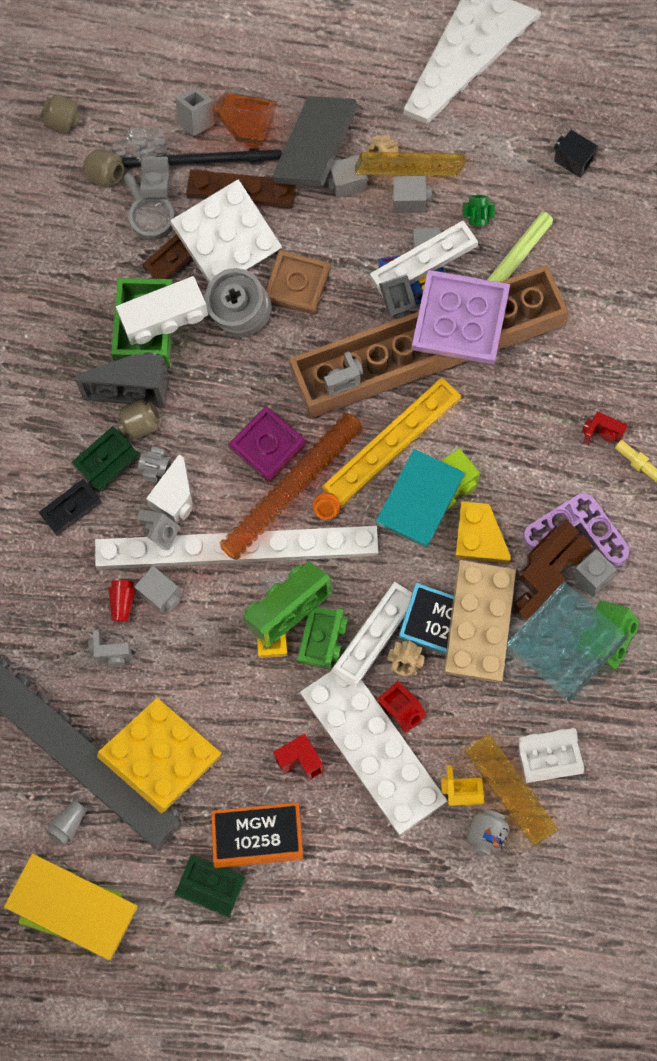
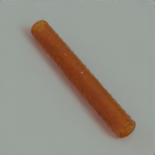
M344 413L342 419H338L336 425L333 424L330 430L326 431L325 436H322L319 442H316L313 448L307 451L308 454H304L302 460L297 461L296 466H293L290 472L284 475L285 478H281L278 481L279 484L273 486V491H268L267 497L264 496L261 499L262 503L258 502L255 505L256 509L252 508L249 511L250 515L243 517L244 521H240L237 524L238 527H234L231 530L232 534L228 533L225 536L226 540L222 539L219 542L221 549L226 555L238 560L241 557L240 553L244 554L247 551L246 547H251L252 541H256L258 535H262L264 529L270 527V522L276 521L275 516L279 517L282 514L281 510L285 511L288 508L287 504L291 505L294 502L293 498H298L299 492L302 493L305 490V486L308 487L311 484V480L314 481L317 478L316 474H321L322 468L325 469L328 466V462L331 463L334 460V456L337 457L340 451L345 449V445H348L351 439H354L357 433L362 431L361 423L355 416Z

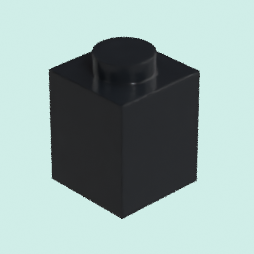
M570 130L565 137L561 136L557 140L553 148L555 150L554 162L581 178L595 160L598 146L575 131Z

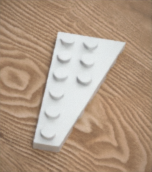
M460 0L404 107V115L428 124L449 104V101L459 91L462 92L468 86V83L476 75L479 76L494 62L515 38L518 39L532 22L535 23L540 18L541 11L513 0Z

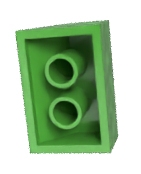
M308 561L304 566L301 564L296 566L288 574L289 578L282 584L276 583L267 591V597L261 602H253L246 608L245 615L243 616L244 624L266 649L332 595L331 578Z

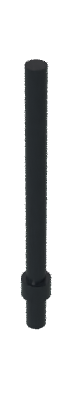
M249 148V151L122 157V163L124 168L142 167V157H168L169 166L232 162L260 164L261 161L280 160L281 149L260 150V148Z

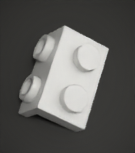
M575 728L559 729L542 734H530L518 739L519 757L526 783L584 773V765L578 747L577 731Z

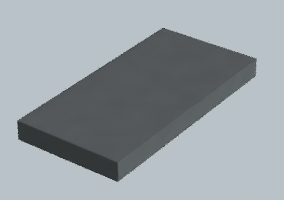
M307 97L273 173L272 179L274 183L314 187L324 186L358 107L356 99Z

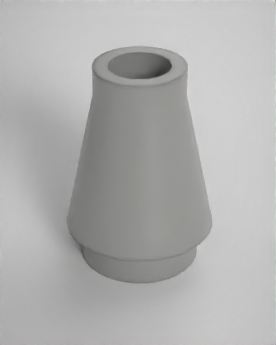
M73 800L67 808L48 823L49 827L45 831L46 834L62 846L67 841L71 842L87 810L80 803Z

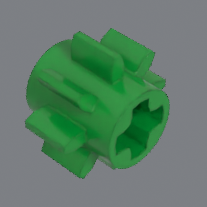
M470 195L469 202H463V218H468V224L488 225L489 218H495V202H489V196Z

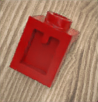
M597 411L594 418L588 417L581 431V433L585 434L583 443L589 445L595 432L607 442L613 443L615 441L619 443L623 440L628 425Z
M399 681L395 682L376 699L379 705L397 721L405 733L417 726L426 716L420 701Z

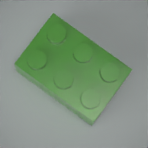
M117 278L111 351L113 361L134 354L143 355L145 352H153L163 356L166 368H170L173 332L154 336L149 342L144 344L131 345L119 318L116 306L173 284L172 279Z

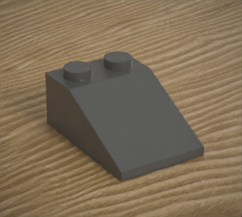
M145 352L143 355L134 354L76 374L75 381L83 400L130 404L138 399H143L147 403L151 401L155 407L165 408L169 375L163 356L153 352Z

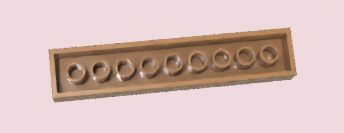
M548 265L500 282L510 284L498 350L566 325L569 311ZM419 311L289 358L291 373L310 419L469 360L412 350ZM350 351L353 359L358 358L363 370V374L360 375V386L329 397L325 389L324 377L328 376L335 369H346L344 353Z

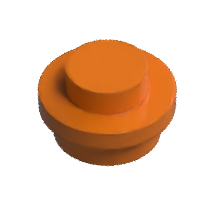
M328 492L318 494L312 504L313 512L322 520L335 518L341 508L339 499L334 494Z

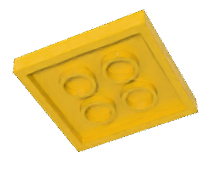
M156 698L98 751L97 758L163 814L220 759L222 753L160 699Z

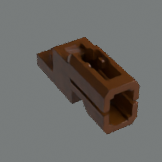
M566 519L560 520L527 554L526 566L516 575L531 591L530 594L525 592L515 603L518 607L512 613L519 620H528L566 580L560 572L567 565L578 564L593 548L591 543L582 534L576 537L579 531Z

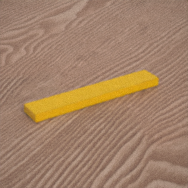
M441 377L322 486V490L334 494L339 499L341 508L345 506L461 399V395Z

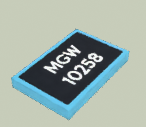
M416 583L398 638L405 641L410 640L419 646L446 655L454 596Z

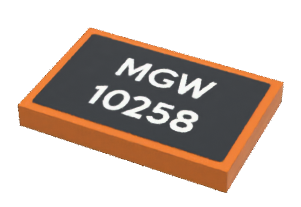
M299 802L211 811L214 868L304 860Z

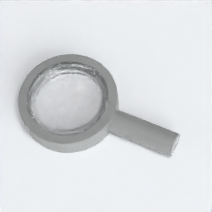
M132 173L126 174L123 179L136 200L129 210V222L133 232L138 237L151 241L167 236L173 229L170 220L175 218L171 203L165 198H141L140 186Z

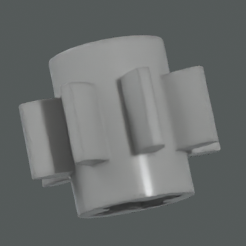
M152 446L151 451H143L139 460L138 471L143 472L144 480L157 483L158 478H162L169 469L171 458L166 457L165 449Z

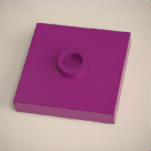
M265 406L228 443V447L269 483L307 444V441L270 408Z

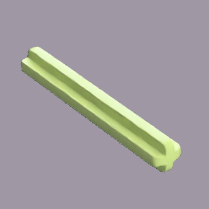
M541 212L487 280L501 282L508 279L553 222L552 216L546 212Z

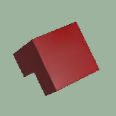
M305 733L273 752L274 758L283 774L288 773L299 765L308 780L325 772L322 761Z

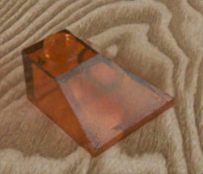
M225 92L214 105V112L236 141L244 142V145L247 147L256 148L263 146L268 139L277 101Z

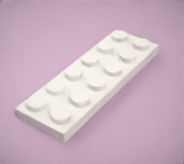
M330 671L300 692L306 704L399 836L448 803L362 680L355 688Z

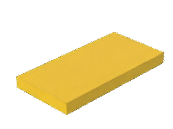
M31 854L4 908L111 961L138 906L39 856Z

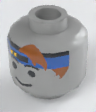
M486 809L483 810V813L474 815L467 834V840L474 845V852L490 856L491 852L495 853L503 850L510 830L509 824L505 821V816Z

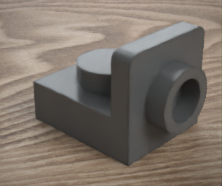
M402 275L379 283L386 306L383 309L385 315L393 316L394 319L409 315V310L417 307L408 275Z

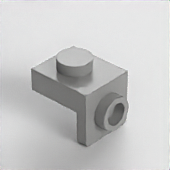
M93 630V638L88 640L90 656L94 655L98 664L108 663V666L125 665L126 661H132V650L128 643L103 645L100 630Z

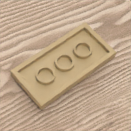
M464 560L458 562L444 674L496 683L503 681L516 575L515 569Z

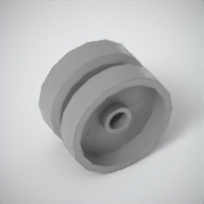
M240 268L226 269L215 275L207 285L204 295L207 311L216 324L227 334L237 337L250 336L261 330L269 320L272 310L271 298L258 278L248 270Z

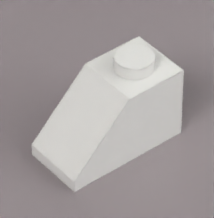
M181 455L177 456L146 498L149 508L155 512L165 514L177 524L181 519L185 520L193 508L184 457Z

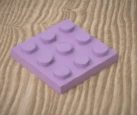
M428 270L412 350L495 365L510 284Z

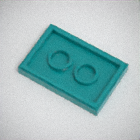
M413 449L376 519V524L427 548L459 488L465 472Z

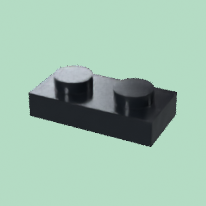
M82 479L39 511V514L54 534L58 536L102 502L87 482Z

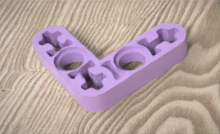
M581 493L530 524L524 532L525 546L532 550L539 543L537 540H530L532 532L540 534L545 530L544 523H546L549 531L542 535V540L554 527L552 519L555 516H563L575 528L580 527L594 548L614 567L623 565L629 555L627 543L596 500L589 494ZM579 502L583 505L589 504L588 513L593 518L587 524L585 523L588 520L586 512L584 510H577ZM597 523L603 524L607 528V534L602 537L595 536L591 530L592 526ZM611 536L614 538L610 543L615 550H622L620 558L616 555L613 557L609 555L611 547L606 542Z

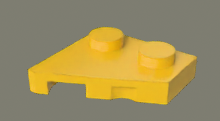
M461 501L456 558L510 564L511 556L490 504Z

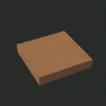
M279 250L266 287L271 303L315 315L331 269V263Z

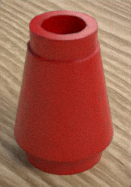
M111 580V587H108L112 615L111 621H129L136 592L133 588L134 582Z

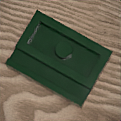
M112 426L71 463L101 493L141 456L118 430Z
M190 855L174 895L230 919L246 877L223 867L214 868L213 863Z

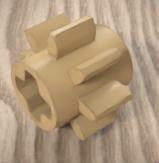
M389 134L372 137L371 142L373 144L365 148L367 149V160L376 164L377 169L394 165L393 158L400 156L398 153V142L390 139Z
M410 640L401 643L397 641L394 649H390L387 660L392 661L390 669L402 676L416 675L418 667H423L425 657L420 655L422 647H418L416 643Z

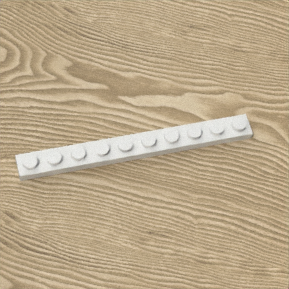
M377 526L176 535L169 550L162 549L148 539V537L95 539V566L97 570L378 556Z

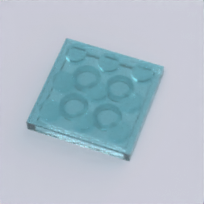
M563 582L507 643V647L570 702L628 639V636L566 582Z

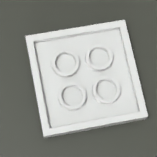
M236 180L170 220L174 231L208 283H210L215 275L226 269L240 268L249 270L282 249L281 244L239 180Z

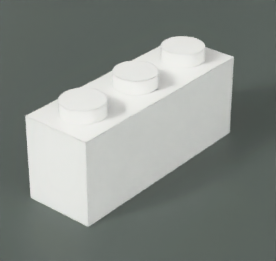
M194 276L116 306L119 318L131 345L147 343L154 336L162 333L170 334L182 325L198 323L205 316H208L206 303Z

